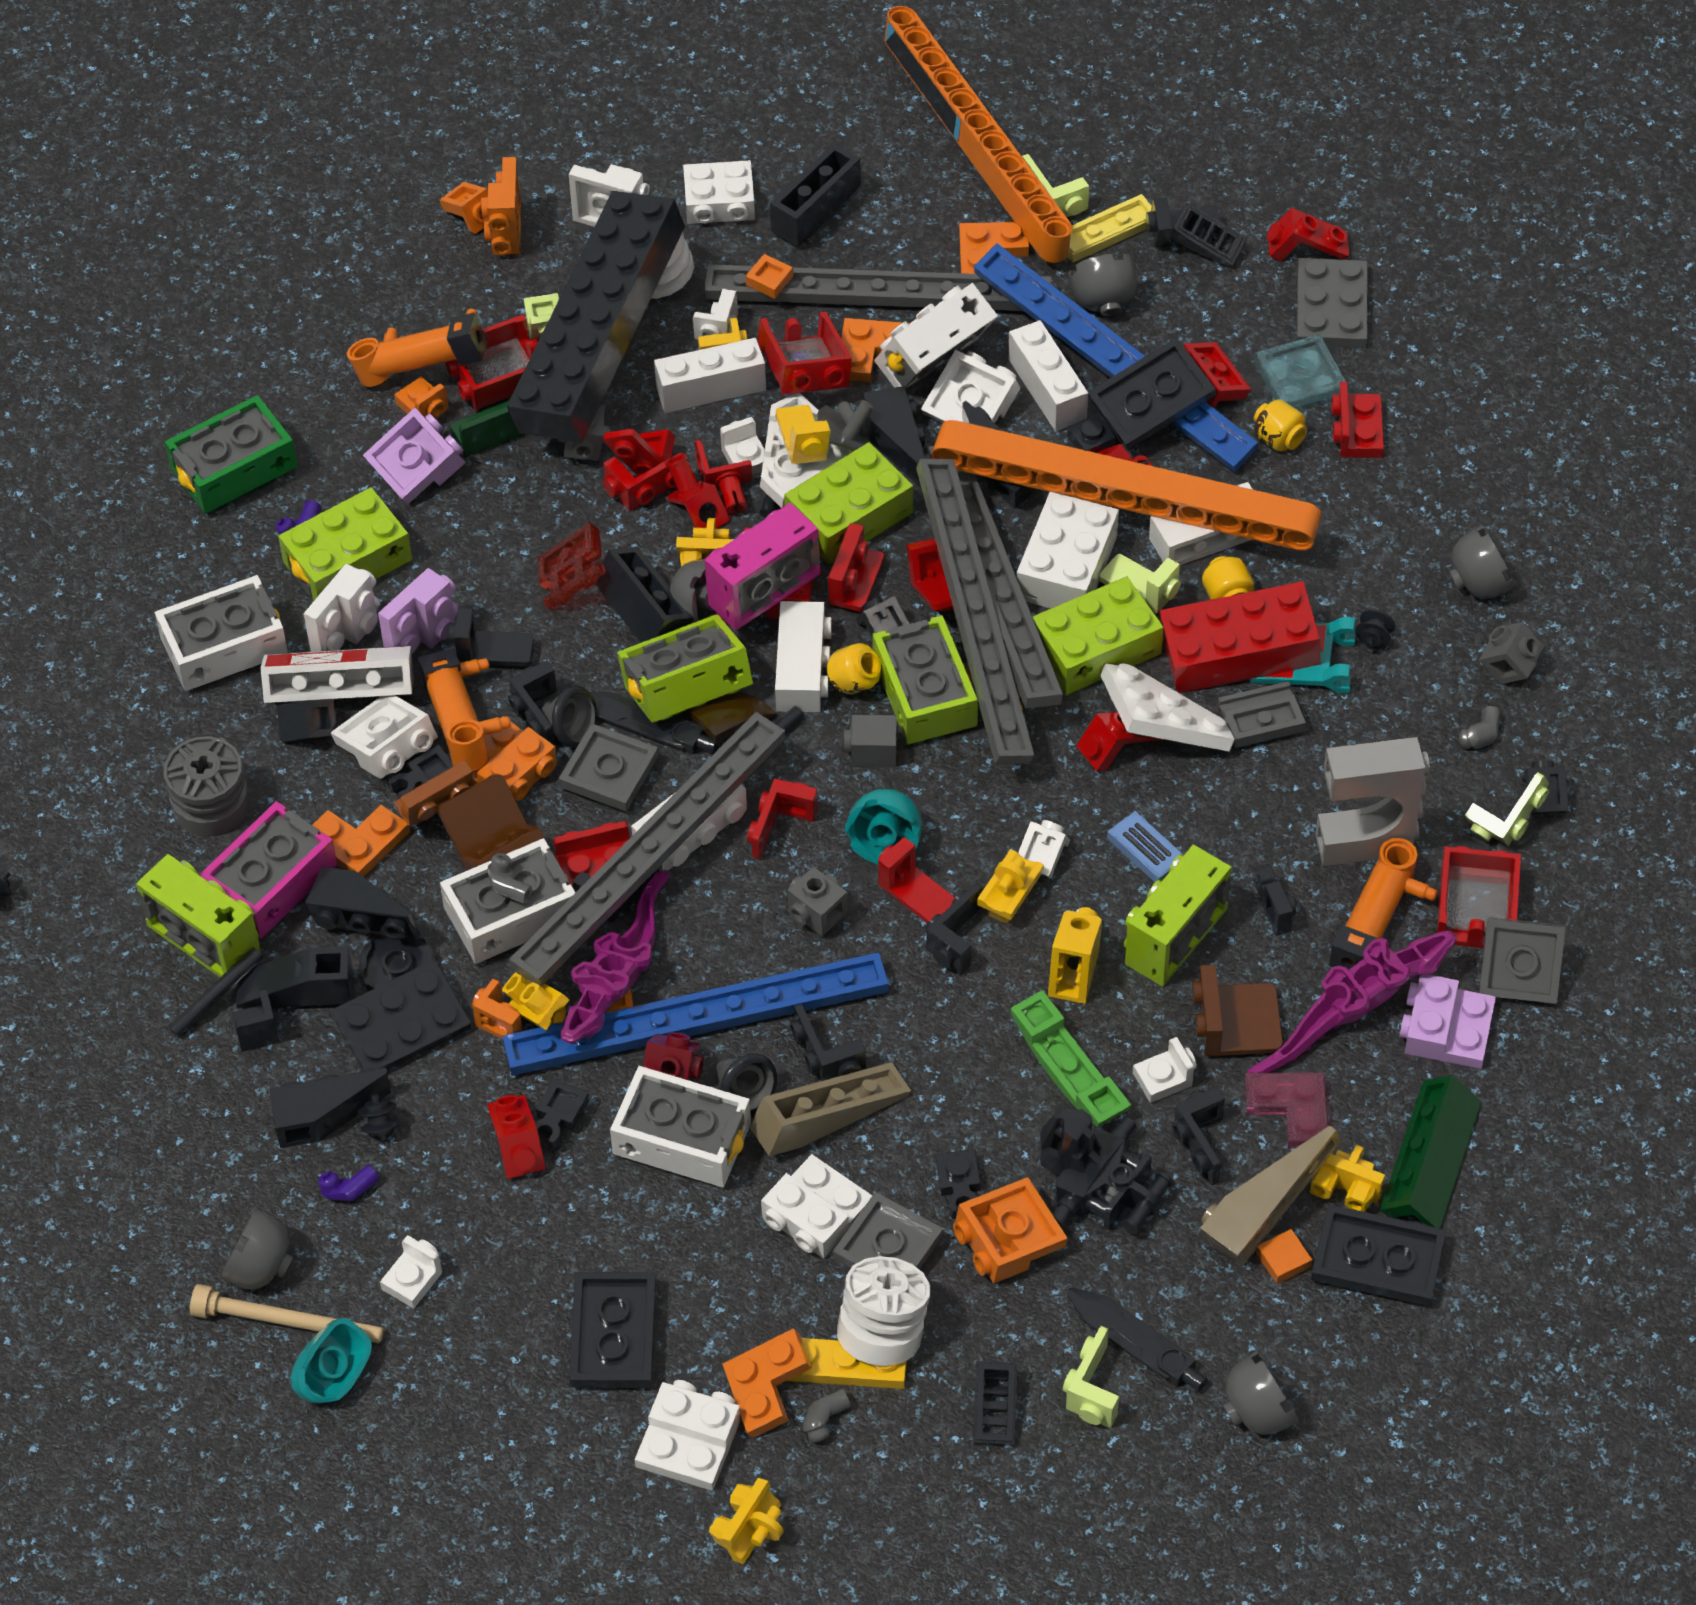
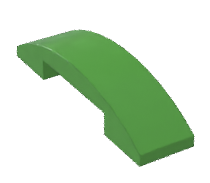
M1043 990L1010 1008V1013L1020 1032L1050 1078L1078 1110L1083 1109L1091 1116L1094 1125L1100 1127L1131 1109V1104L1109 1076L1103 1078L1064 1027L1065 1018Z

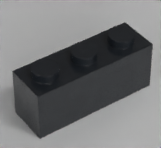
M833 143L770 203L771 231L798 247L861 187L860 158Z
M638 547L608 550L594 584L641 643L691 624L693 619L691 613L685 610L673 598L670 587Z

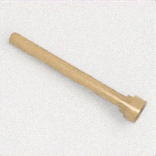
M196 1284L190 1302V1315L206 1319L209 1315L216 1316L218 1313L317 1332H320L331 1321L336 1320V1318L221 1297V1292H216L214 1287ZM354 1322L369 1336L371 1342L380 1343L384 1334L382 1327Z

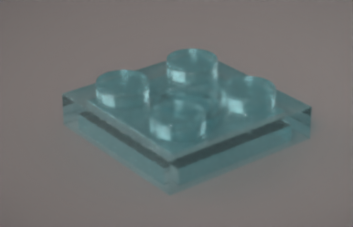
M1320 334L1255 352L1254 362L1274 399L1284 400L1294 408L1332 398V394H1338L1339 383L1346 382Z

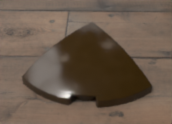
M742 692L725 694L707 701L701 706L692 707L680 712L688 721L698 724L716 745L732 736L755 712L770 721L777 718V713L766 703Z

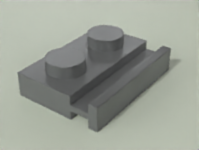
M1289 681L1218 698L1219 711L1221 710L1223 719L1234 737V748L1305 732L1306 722L1295 695L1290 690Z

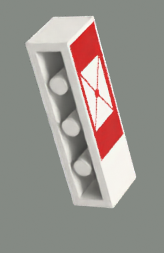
M411 646L264 655L261 664L264 703L412 694L414 676Z

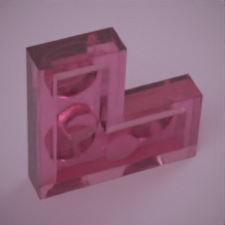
M1245 1073L1246 1115H1286L1288 1148H1297L1327 1128L1324 1073Z

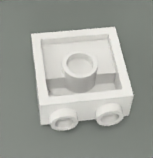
M751 160L683 165L687 224L755 220Z
M611 164L607 172L602 173L594 169L573 165L569 172L573 221L595 227L612 191L649 195L650 186L647 183H643L642 173L629 168Z
M955 350L922 406L921 411L924 415L941 423L947 420L963 422L962 403L966 400L975 408L979 406L984 409L995 424L999 416L1004 418L1019 392L1020 386L1015 379L1016 375L1007 368L998 366L995 369L986 365V360L976 353L968 351L967 354Z
M345 564L304 612L311 652L338 651L345 639L358 644L365 634L373 631L378 620L376 610L380 606V602L374 596L372 588L376 584V579L370 572Z
M395 695L380 696L330 732L335 744L355 755L360 767L379 779L400 771L407 759L414 754L427 751L432 746L433 740L438 738L428 714Z
M811 1154L792 1176L786 1173L761 1200L762 1216L772 1229L776 1231L783 1230L793 1237L796 1244L802 1250L808 1253L814 1252L825 1259L840 1242L872 1195Z
M675 1380L673 1385L662 1382L648 1416L649 1426L635 1457V1467L713 1491L741 1421L740 1405H736L735 1400L723 1392H713L711 1397L697 1393L694 1385L683 1380Z

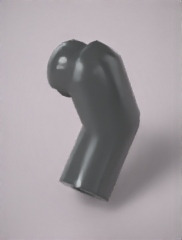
M503 853L493 855L491 863L487 867L492 889L498 894L524 904L527 903L532 892V886L514 879L512 869L510 868L512 860L508 855Z
M843 1389L813 1402L809 1406L802 1426L803 1431H807L811 1442H819L826 1439L830 1434V1430L826 1426L829 1417L851 1407Z

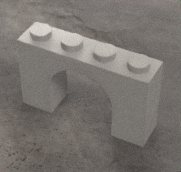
M1418 737L1326 748L1323 771L1331 802L1378 796L1386 798L1374 805L1361 809L1318 814L1315 837L1322 866L1378 860L1380 847L1391 838L1406 839L1414 844V840L1419 839L1417 819L1423 817L1421 797L1426 796L1424 775L1430 773L1428 753L1426 751L1421 752Z

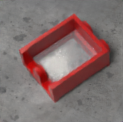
M826 311L819 312L818 332L815 336L801 337L802 326L798 319L790 318L785 324L784 339L776 340L769 327L767 318L759 320L758 345L781 387L782 395L849 387L852 357Z
M524 314L483 329L488 339L483 361L460 366L457 360L445 362L450 377L456 376L459 381L457 384L464 402L470 401L476 413L479 412V408L512 396L532 356L538 340L536 338L529 339L527 320Z
M1444 846L1436 933L1451 931L1457 939L1455 945L1484 948L1487 917L1517 920L1521 854L1509 853L1503 850H1475L1465 846Z

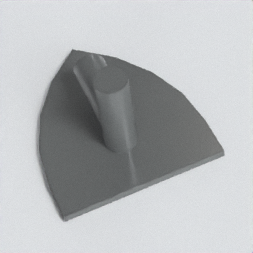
M862 400L856 411H854L851 405L845 401L838 405V412L829 406L819 409L815 416L816 422L827 420L831 430L830 444L855 451L870 442L877 449L873 442L860 430L874 409L872 404Z

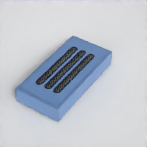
M1136 811L1107 832V839L1154 882L1157 880L1163 881L1169 874V868L1173 860L1179 854H1182Z

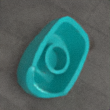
M339 1318L328 1323L306 1345L295 1361L290 1376L293 1391L298 1397L310 1404H322L341 1399L355 1384L369 1359L372 1349L369 1336L357 1324L347 1318Z

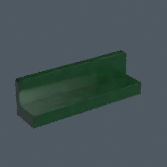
M509 401L450 424L451 434L464 450L462 453L465 457L523 435L518 432L507 408Z
M1454 1075L1425 1080L1421 1085L1380 1207V1211L1389 1218L1415 1215L1426 1226L1441 1227L1481 1104L1480 1100Z

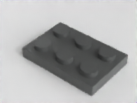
M1298 258L1296 346L1366 348L1367 261Z

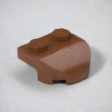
M464 760L403 795L393 804L408 826L412 828L438 813L437 808L440 803L473 786V771Z

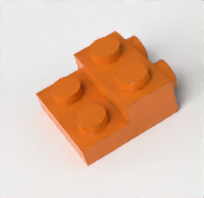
M502 157V171L496 172V183H488V197L481 198L482 218L489 219V221H484L485 241H491L493 255L520 254L521 196L516 157Z
M511 722L510 728L485 735L488 761L482 768L473 771V785L492 774H500L505 778L515 801H520L538 780L547 777L554 770L557 764L555 746L531 728L527 727L523 731Z
M1028 1177L959 1204L953 1224V1230L959 1243L962 1245L968 1243L974 1252L973 1263L977 1272L981 1276L988 1274L993 1283L1027 1271L1032 1260L1064 1248L1068 1239Z

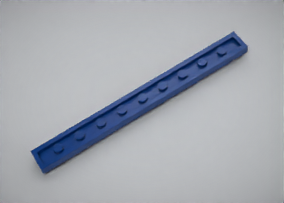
M998 243L974 265L976 275L1036 321L1041 320L1045 328L1109 377L1115 376L1145 357ZM1206 402L1171 423L1234 473L1258 449V442Z
M878 952L604 1013L603 1028L592 1038L587 1039L583 1037L576 1044L562 1041L561 1031L565 1022L550 1025L547 1030L539 1027L503 1035V1044L511 1076L644 1047L647 1041L655 1034L667 1036L668 1033H682L693 1036L794 1013V1006L802 1004L804 1010H810L889 992V983Z

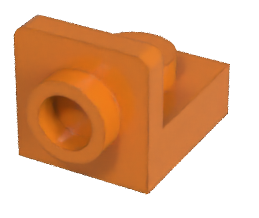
M463 182L439 199L445 212L464 218L471 233L477 234L484 228V221H489L488 218H482L481 198L488 197L487 188Z
M422 376L394 394L395 404L407 414L415 407L424 418L430 413L435 419H438L449 409L446 387L441 383L433 387Z
M493 978L485 989L481 988L476 993L472 1002L476 1027L503 1039V1035L523 1031L521 1015L512 1005L502 1002L501 983Z

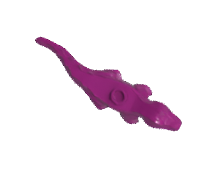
M668 870L658 872L644 888L638 902L636 918L632 927L621 937L620 934L610 932L594 941L596 958L592 962H582L572 969V980L579 985L582 997L577 1005L571 1006L565 1018V1025L561 1031L563 1042L576 1044L583 1037L590 1039L603 1028L605 1011L614 1002L625 996L640 974L647 970L648 965L651 963L652 948L656 937L655 901L660 889L669 878Z
M1442 931L1417 939L1406 949L1395 953L1389 948L1387 939H1375L1363 951L1364 959L1349 970L1342 966L1332 967L1321 982L1323 994L1303 1017L1291 1037L1275 1053L1248 1070L1249 1077H1261L1290 1061L1296 1060L1304 1051L1310 1050L1311 1044L1316 1040L1323 1039L1325 1033L1330 1029L1339 1028L1342 1024L1351 1023L1362 1018L1367 1012L1390 999L1409 979L1433 974L1440 967L1444 956L1455 945L1456 937L1451 931Z

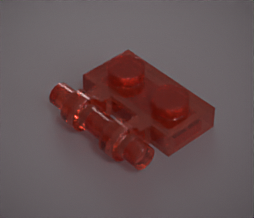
M590 522L537 558L539 585L551 591L550 594L543 598L545 606L550 610L558 605H566L574 599V594L582 589L588 590L596 585L597 579L606 572L600 562L591 565L602 556L600 530ZM575 574V577L568 581V579Z

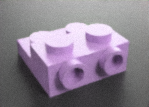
M415 407L363 454L367 461L407 505L433 481L439 486L442 485L466 463L459 456L464 451L462 447L450 435L444 439L439 434L444 429L430 413L424 418Z
M427 568L378 613L384 648L411 646V652L413 653L420 642L432 649L441 640L449 637L450 622H455L458 612V606L452 601V594L456 592V586L451 579L445 575L440 576Z
M1422 975L1419 978V983L1411 982L1406 1005L1414 1006L1412 1016L1404 1014L1400 1037L1407 1038L1405 1054L1482 1069L1496 996L1458 989L1459 980L1434 975Z

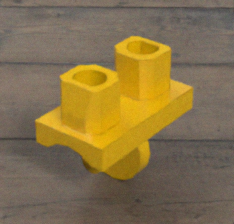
M708 518L707 528H693V538L677 537L676 549L681 567L693 560L706 559L715 549L722 548L734 539H729V529H716V519Z
M1010 849L1004 860L999 862L995 868L994 875L977 899V905L987 909L989 916L1008 923L1012 920L1043 873L1044 864L1027 860L1016 851Z
M515 972L502 988V992L512 999L509 1004L520 1013L521 1017L544 1030H547L550 1025L562 1023L566 1017L565 1005L569 999L546 984L539 986Z
M1356 1145L1352 1154L1338 1150L1336 1155L1330 1154L1313 1176L1310 1193L1322 1199H1330L1334 1188L1348 1192L1344 1205L1348 1209L1365 1212L1372 1202L1378 1204L1382 1196L1381 1189L1385 1174L1374 1171L1375 1164L1362 1159L1365 1148Z
M758 1478L753 1486L737 1484L730 1495V1504L734 1511L737 1512L732 1519L723 1516L716 1517L709 1528L714 1541L726 1548L735 1562L744 1564L755 1546L760 1547L765 1538L777 1541L784 1532L783 1527L777 1522L782 1513L779 1509L781 1503L770 1492L769 1487L771 1485L767 1480Z

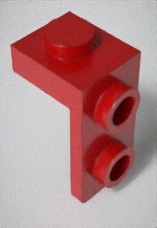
M1291 208L1277 222L1273 223L1267 233L1269 255L1280 262L1300 242L1343 260L1349 256L1348 235L1345 230L1294 208Z
M634 429L604 433L603 441L633 473L640 476L671 458L676 436L669 429L640 434Z
M615 456L603 462L605 478L602 482L606 492L612 498L617 497L629 512L640 505L649 503L654 497L666 490L676 487L670 471L665 465L666 461L636 478Z
M935 538L907 544L911 585L933 610H953Z
M1118 712L1097 713L1076 747L1097 772L1107 771L1122 746L1126 743L1160 741L1164 739L1127 732Z
M774 778L770 791H764L759 803V813L761 814L758 822L752 821L748 830L747 843L752 844L753 858L761 859L778 813L814 822L818 812L816 788L809 787L800 782L792 783Z
M902 838L894 846H888L880 854L878 859V885L928 924L936 914L942 915L951 906L955 897L916 867L915 845L907 838Z
M505 1095L498 1098L495 1102L488 1103L487 1108L497 1135L507 1179L545 1170L537 1127L525 1095Z

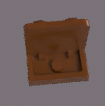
M500 774L490 775L458 795L440 803L437 808L441 821L466 871L491 861L492 856L497 853L507 854L544 838L539 827L526 823L505 778Z
M1200 965L1199 981H1192L1193 1004H1199L1200 1014H1196L1195 1018L1197 1037H1203L1205 1056L1275 1053L1281 1048L1282 1035L1276 987L1271 983L1218 985L1216 965Z

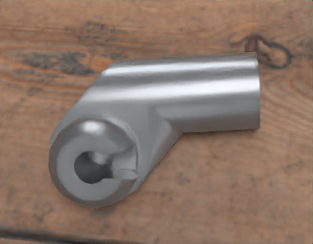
M1494 706L1484 707L1482 709L1481 722L1470 725L1469 729H1462L1460 731L1459 742L1461 746L1466 749L1472 747L1478 749L1494 743L1498 736L1500 710Z

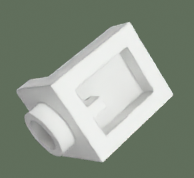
M722 289L719 302H713L711 314L694 313L693 328L696 340H698L699 336L731 333L730 318H737L738 316L736 291Z
M749 417L722 427L720 429L721 449L728 463L733 464L750 460L752 463V475L762 472L765 449L756 435L754 419Z
M1043 820L1041 825L1030 822L1018 854L1027 860L1044 864V871L1041 875L1051 879L1063 847H1068L1070 839L1066 834L1062 833L1064 827L1047 820Z
M1175 1037L1169 1040L1168 1051L1134 1064L1133 1075L1149 1102L1153 1103L1192 1087L1196 1061L1191 1050L1188 1047L1183 1048L1178 1038Z
M407 1235L402 1241L403 1254L382 1278L380 1285L381 1290L414 1309L442 1274L439 1253L432 1244L425 1240H419L418 1242Z

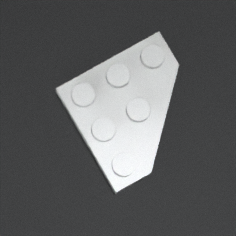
M794 393L771 405L760 488L781 508L784 507L785 493L853 452L829 443L825 461L791 464L775 412L777 408L809 405L816 422L815 416L819 410L801 393Z
M1105 663L1100 676L1127 732L1230 751L1234 737L1224 719L1129 664H1119L1117 666Z

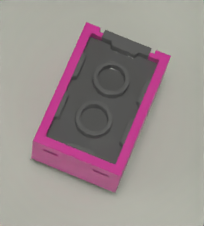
M789 503L780 510L771 512L765 520L751 529L742 531L736 539L724 547L715 549L704 559L708 605L736 631L820 575L818 528L793 504Z
M276 801L199 876L206 881L213 880L223 888L226 895L235 901L240 899L249 905L254 912L255 928L259 934L258 938L261 940L311 891L321 867L335 868L337 860L333 840L324 833L320 834V830L292 811H287L285 806Z

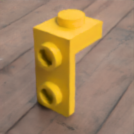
M809 405L777 408L775 417L791 464L825 461L831 431L827 420L815 422Z

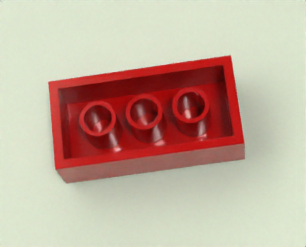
M1304 581L1159 610L1160 621L1164 627L1163 642L1175 689L1178 693L1321 665L1320 638Z

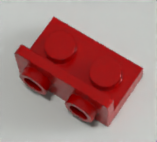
M1216 342L1184 343V348L1216 389V396L1206 401L1207 404L1215 409L1219 401L1246 400L1251 391L1250 386Z
M1340 382L1338 394H1332L1331 414L1332 416H1338V422H1333V443H1339L1340 457L1383 458L1381 394H1348L1347 382Z
M849 524L828 577L829 604L859 612L864 611L862 606L870 598L884 561V554L882 552L868 549L869 542L864 541V526Z
M626 821L610 822L584 831L567 832L553 839L556 860L567 875L569 885L571 884L572 888L573 880L581 871L593 876L630 839L628 824Z

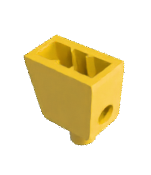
M1082 907L1077 909L1076 912L1068 910L1063 913L1052 946L1048 997L1086 1004L1098 959L1102 919L1094 910ZM1070 957H1080L1077 970L1071 969L1067 965Z

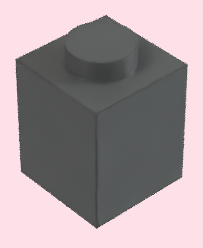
M852 715V730H844V752H851L852 767H896L897 715Z

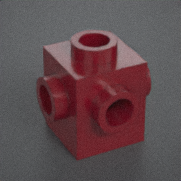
M668 1033L667 1036L655 1034L647 1041L643 1067L694 1082L695 1079L700 1078L704 1065V1056L699 1055L701 1043L690 1041V1036L682 1033Z

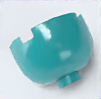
M877 789L864 794L854 804L845 826L846 834L848 832V836L851 839L850 846L855 853L867 861L878 864L879 856L883 850L890 845H896L904 837L915 845L916 851L922 833L921 813L913 800L903 792L894 789Z

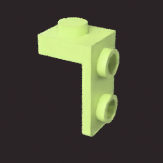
M1030 155L1022 156L1066 217L1077 215L1088 209L1089 185L1083 177L1052 188Z
M558 293L524 298L530 340L536 338L539 341L559 300Z
M1117 554L1101 571L1099 581L1107 585L1128 576L1152 612L1158 614L1159 610L1175 597L1180 588V564L1167 558L1155 572H1152L1124 555Z
M1539 772L1536 773L1505 822L1473 803L1465 814L1467 820L1472 824L1470 831L1487 842L1493 837L1508 847L1513 839L1519 840L1527 829L1529 821L1526 819L1534 807L1536 809L1540 808L1549 794V789H1547L1549 782L1546 777Z
M1100 1326L1095 1337H1087L1080 1353V1359L1083 1360L1078 1370L1072 1368L1069 1371L1063 1385V1391L1067 1393V1410L1078 1414L1087 1423L1093 1425L1102 1424L1111 1428L1118 1415L1119 1396L1089 1383L1108 1345L1109 1329Z

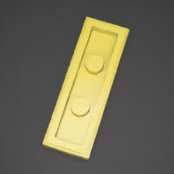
M1140 194L1072 225L1068 258L1074 263L1147 230L1146 212L1151 211L1152 205Z

